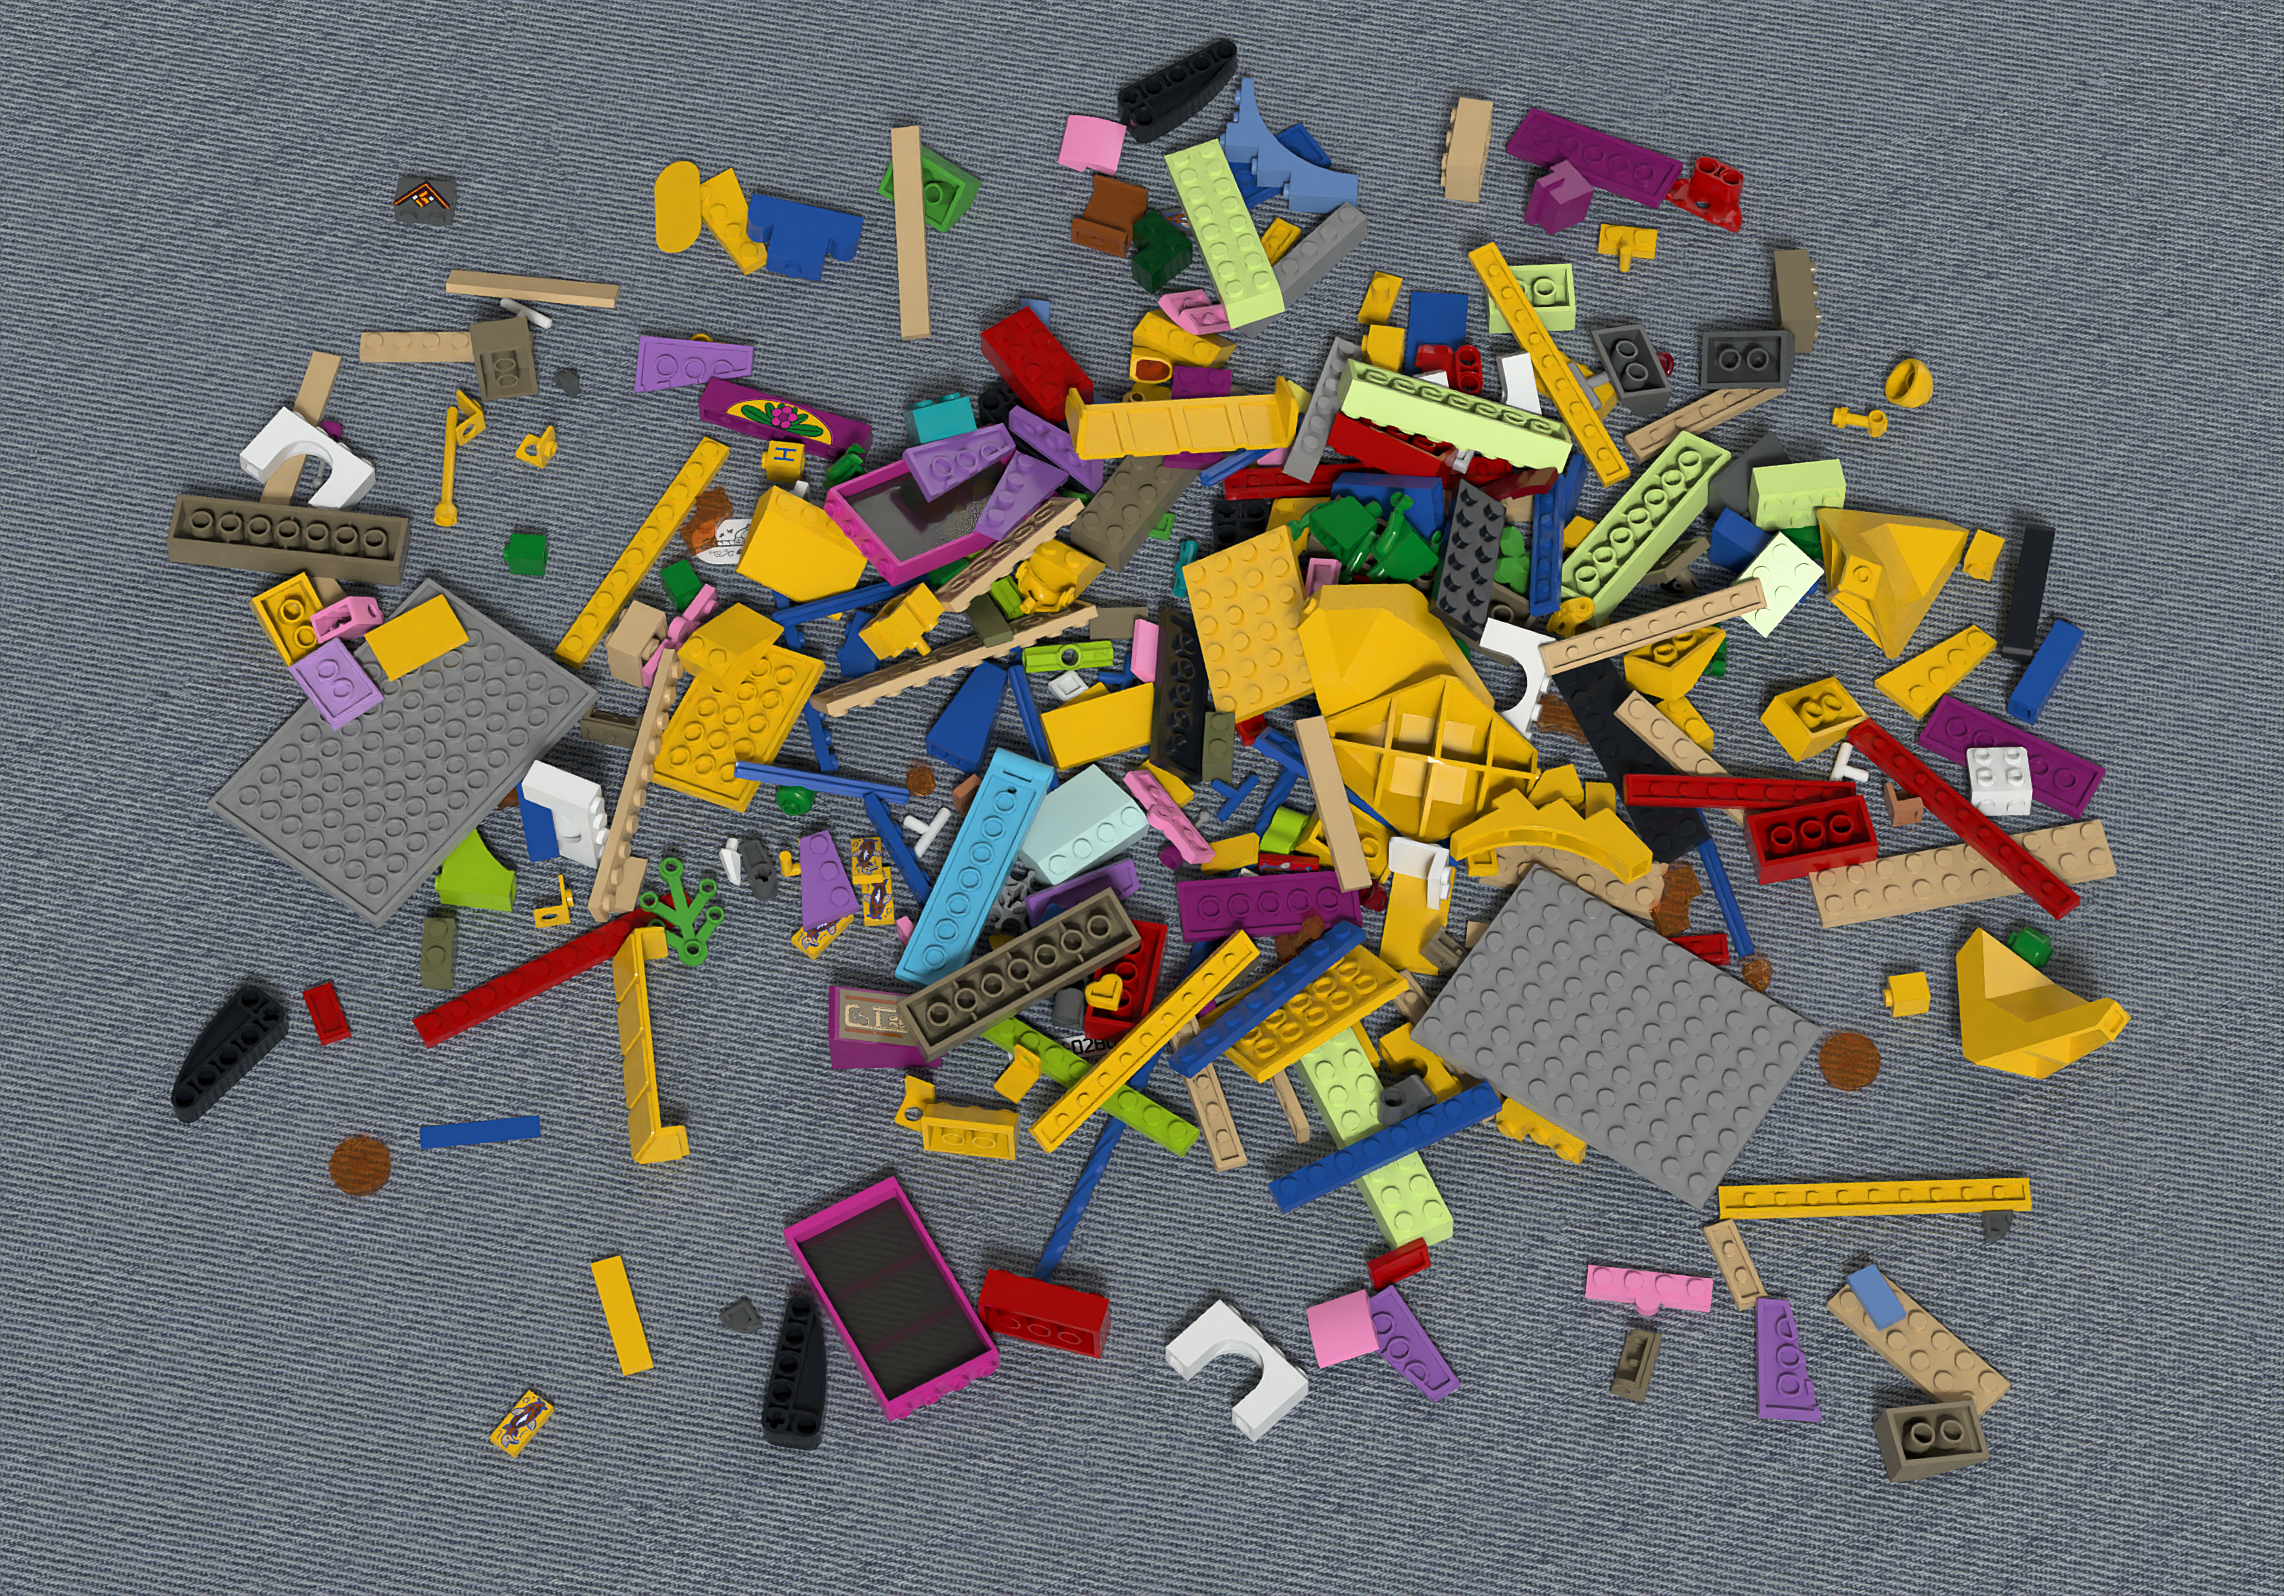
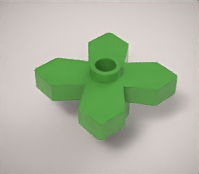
M1514 526L1503 528L1500 542L1503 554L1498 555L1493 581L1498 584L1509 583L1512 592L1528 600L1532 549L1525 550L1523 535Z

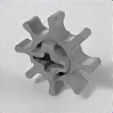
M1030 870L1027 878L1022 881H1016L1009 876L999 900L996 899L990 914H994L999 919L994 925V935H999L1001 929L1006 925L1017 927L1019 936L1028 932L1025 922L1029 921L1023 897L1036 893L1030 887L1035 879V871Z

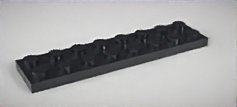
M1610 657L1551 675L1623 804V776L1625 774L1677 775L1668 761L1661 757L1613 714L1631 693ZM1625 806L1647 847L1653 852V858L1659 864H1669L1712 838L1696 808Z

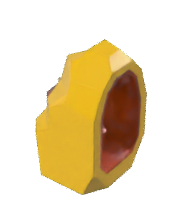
M1132 347L1129 380L1138 383L1157 384L1166 382L1174 376L1175 365L1170 357L1160 351H1153L1149 348Z

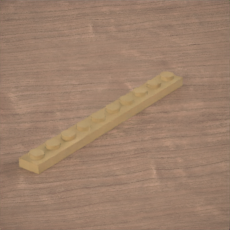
M663 648L587 908L596 922L607 923L610 912L615 908L616 890L623 881V866L625 859H628L631 853L630 842L633 833H636L638 829L640 808L646 802V788L648 781H651L653 778L654 760L661 751V737L663 730H666L668 727L670 706L676 700L678 679H681L683 676L684 667L675 649Z

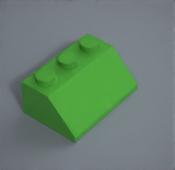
M921 144L925 222L942 233H946L971 207L982 182ZM891 161L877 192L895 202L893 161Z

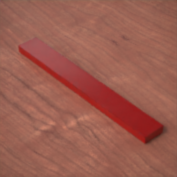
M1625 774L1623 776L1625 806L1777 811L1856 796V782L1652 774Z

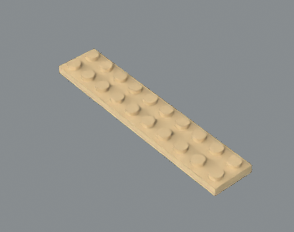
M1075 599L1066 608L1062 607L1058 612H1036L1007 623L1012 629L1013 641L986 648L976 634L930 651L925 656H916L810 695L809 702L813 709L832 717H840L849 712L848 709L854 706L866 707L876 702L875 699L881 696H897L903 692V688L908 686H924L930 682V678L935 676L948 677L955 674L957 668L965 665L968 668L978 666L983 663L984 658L992 655L994 658L1002 657L1009 654L1011 648L1032 646L1037 643L1036 639L1059 636L1063 634V629L1086 626L1090 623V619L1098 617L1095 605Z
M2100 819L2009 835L2011 839L2065 885L2114 877L2116 875V867ZM1968 843L1880 858L1875 861L1812 872L1807 876L1822 929L2025 893Z

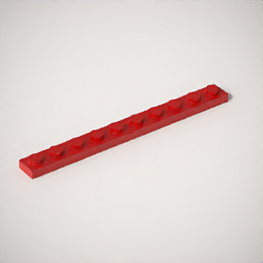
M1472 457L1465 474L1452 469L1449 478L1442 482L1443 489H1453L1454 483L1459 479H1463L1475 487H1484L1494 481L1513 475L1512 467L1508 460L1499 457L1497 459ZM1361 463L1317 465L1310 482L1307 483L1283 473L1284 467L1241 469L1222 480L1225 500L1331 495L1333 483L1343 472L1386 474V471L1377 467H1367Z
M1867 718L1847 733L1848 742L1914 798L1921 797L1924 807L2057 921L2080 905V896L1871 718Z
M683 889L687 907L689 908L692 902ZM671 893L658 898L659 902L675 910ZM652 901V902H650V903H648V904H646V905H647V906H651V905H653L655 902ZM640 907L412 1020L413 1025L428 1049L614 957L635 928L647 927L648 923L654 919L661 920L665 924V930H669L675 927V925L653 912L643 911Z

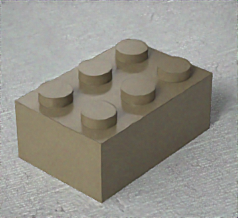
M1808 249L1774 250L1770 291L1775 330H1787L1795 335V353H1812L1813 341H1818V325L1821 323L1820 307L1815 306V301L1818 300L1817 284H1813L1812 277H1815L1814 260H1809Z
M526 316L510 317L490 322L482 321L469 325L482 402L539 393Z

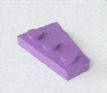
M828 829L801 838L800 865L803 931L860 912L859 904Z

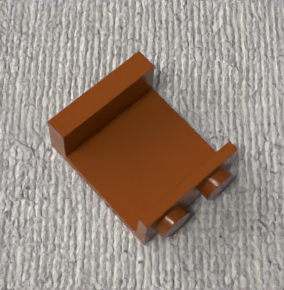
M1095 174L1093 178L1094 192L1081 219L1075 217L1072 222L1071 241L1078 245L1125 258L1133 241V225L1144 217L1149 207L1148 190L1138 185L1117 181L1112 177Z

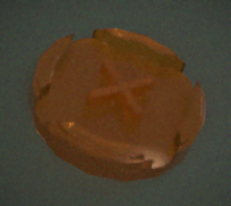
M1843 1033L1835 1035L1826 1041L1820 1052L1819 1068L1825 1076V1080L1831 1086L1842 1091L1854 1092L1862 1087H1868L1875 1081L1879 1074L1881 1057L1877 1047L1870 1039L1860 1034Z
M366 1137L348 1139L340 1144L329 1162L331 1179L336 1187L347 1195L358 1197L371 1195L381 1189L389 1180L392 1170L389 1153L383 1144L378 1141L369 1140Z

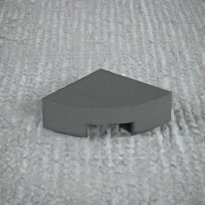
M562 371L554 377V382L572 399L580 394L578 376L573 372L568 371L566 373Z
M2013 1209L1982 1211L1981 1217L1985 1244L1998 1241L2007 1234L2013 1220Z
M747 1300L719 1314L721 1322L731 1330L748 1333L762 1329L760 1320Z

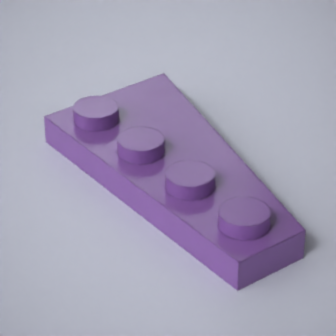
M640 336L634 393L709 383L711 377L720 380H730L752 376L755 347Z
M1018 405L1009 412V430L1061 469L1070 473L1069 475L1094 494L1102 487L1103 459L1081 460L1078 454L1074 452L1070 434Z
M1001 423L905 449L902 457L929 503L1013 453L1016 445L1005 425Z
M1016 450L979 517L974 531L1002 542L1022 523L1028 514H1032L1038 508V505L1044 499L1047 500L1051 497L1059 485L1062 486L1067 482L1070 473Z
M1126 858L1023 897L1031 928H1034L1047 905L1052 902L1067 911L1109 887L1112 888L1119 902H1121L1140 888L1133 859Z
M1393 1285L1370 1298L1372 1320L1377 1327L1379 1349L1375 1350V1352L1433 1403L1461 1387L1458 1379Z
M1757 1298L1755 1302L1757 1418L1820 1422L1822 1415L1820 1408L1816 1405L1815 1391L1806 1370L1807 1363L1804 1352H1801L1799 1346V1335L1789 1300Z

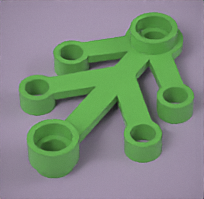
M667 857L659 865V876L664 882L669 884L675 910L659 902L657 895L653 892H645L641 895L640 907L643 911L653 912L679 927L683 938L665 930L667 945L678 950V957L683 964L690 967L699 966L707 959L708 947L706 942L715 928L723 923L724 911L718 906L710 907L706 912V922L696 936L692 925L708 900L716 895L717 884L712 879L702 880L699 884V893L688 908L680 880L683 876V864L675 857ZM673 864L677 869L670 872L666 869V866ZM705 885H710L713 887V891L707 893L702 888ZM647 898H651L654 900L655 903L651 906H647L644 904L643 901ZM718 913L721 917L718 920H712L710 914ZM658 919L651 920L647 927L659 926L665 929V924ZM690 947H696L698 953L692 955L687 950Z

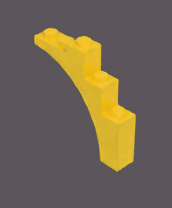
M1517 788L1507 793H1502L1492 800L1491 813L1482 815L1475 822L1465 827H1460L1451 834L1450 855L1456 861L1475 853L1498 847L1528 845L1569 851L1590 859L1611 871L1626 885L1651 872L1653 852L1609 807L1598 813L1590 814L1584 820L1562 797L1552 803L1543 805L1541 809L1537 810Z
M1509 1097L1502 1104V1111L1496 1113L1495 1126L1506 1137H1514L1521 1142L1528 1133L1536 1143L1540 1145L1546 1144L1555 1150L1560 1158L1565 1161L1571 1160L1578 1166L1586 1157L1587 1143Z

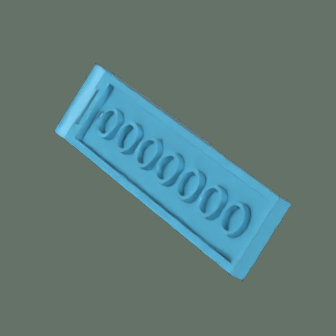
M1000 747L996 749L990 766L897 966L895 978L921 988H926L967 965L994 903L1001 896L1044 801L1047 789L1054 776V767Z

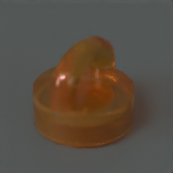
M921 766L912 768L908 772L905 788L909 789V796L921 797L933 792L935 778L929 768Z
M1766 959L1753 961L1742 969L1745 982L1751 984L1757 992L1767 989L1770 984V976L1774 973L1770 961Z

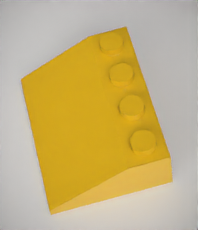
M774 485L758 499L736 572L804 605L853 591L868 559L862 555L857 546L845 536L841 528L827 516L824 510ZM843 612L830 615L827 617L835 621L840 620Z

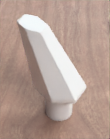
M728 838L726 847L720 850L719 856L729 881L735 885H740L741 855L737 853L739 841L735 838Z

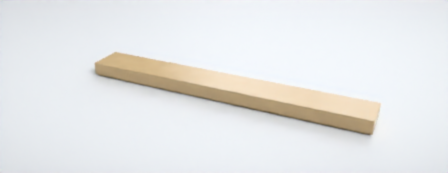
M919 125L891 129L901 336L904 341L932 337L921 129Z
M313 351L292 412L300 413L306 422L314 428L320 426L342 364L341 356ZM309 454L296 455L286 460L267 480L259 503L291 506Z
M1756 578L1538 647L1546 676H1551L1768 607L1760 578Z

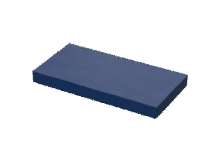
M1302 123L1274 136L1281 145L1297 157L1321 168L1327 169L1331 167V159ZM1228 162L1247 210L1284 191V188L1258 187L1257 175H1252V163Z
M1412 291L1405 376L1413 378L1412 375L1421 374V368L1415 367L1417 350L1420 345H1447L1452 348L1453 352H1456L1458 348L1465 345L1469 295Z

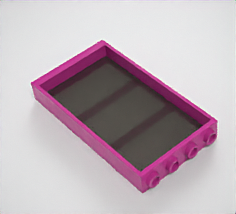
M990 423V424L985 425V426H983V427H980V428H978V429L990 427V426H993L994 424H993V423ZM1015 448L1013 453L929 503L904 459H901L830 488L823 509L827 516L841 528L845 536L857 546L862 555L874 565L879 574L894 587L992 546L997 542V540L976 532L974 529L1017 449ZM1054 491V494L1051 497L1060 496L1056 493V491ZM1049 497L1047 500L1044 499L1038 505V508L1042 506L1045 502H1047L1051 497Z
M894 1176L783 1230L785 1245L888 1422L896 1418L903 1419L909 1416L914 1409L924 1404L931 1405L938 1401L942 1395L952 1390L959 1391L966 1387L970 1381L980 1376L987 1377L1000 1366L998 1350Z

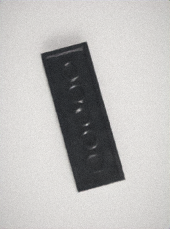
M1459 479L1453 486L1429 613L1476 642L1483 636L1507 507L1465 480Z
M1167 607L1160 611L1149 763L1192 785H1196L1202 782L1205 715L1207 712L1209 679L1195 621Z

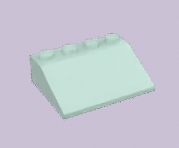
M1093 764L1045 796L1020 851L1019 858L1029 871H1035L1036 880L1043 889H1047L1094 871L1145 837L1150 824L1136 802Z

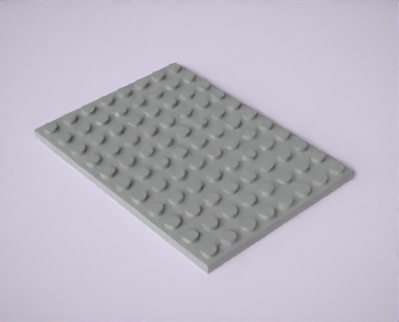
M427 578L383 624L443 594L467 634L469 641L391 682L367 641H365L352 656L381 692L384 700L336 731H333L310 699H308L207 803L209 809L378 929L527 775L534 761H540L600 698L597 690L430 578Z
M1535 863L1413 1029L1410 1039L1483 1083L1488 1081L1489 1085L1495 1090L1701 1211L1821 1037L1823 1029Z

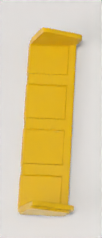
M1277 376L1275 394L1085 405L1077 389L1070 388L1069 395L1066 396L1065 415L1074 452L1078 454L1081 460L1123 458L1125 455H1133L1134 457L1175 455L1183 451H1188L1189 453L1236 451L1237 448H1245L1246 450L1288 448L1289 445H1292V441H1295L1299 411L1296 397L1284 376Z
M656 926L635 928L612 960L616 1002H619L617 1018L621 1055L625 1056L622 1067L627 1109H630L628 1126L632 1160L639 1164L682 1159V1156H687L690 1153L685 1126L661 1128L644 960L660 959L668 956L664 927Z

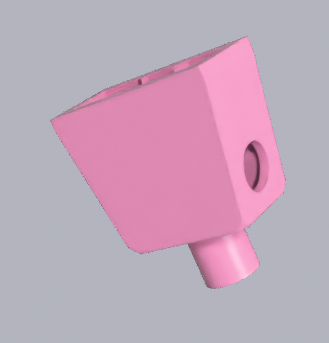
M349 596L310 616L318 643L325 644L335 637H338L340 641L357 639L381 626L384 615L378 608L374 597ZM338 620H341V621L344 622V623H339V624H340V627H337V626H336V623H337Z

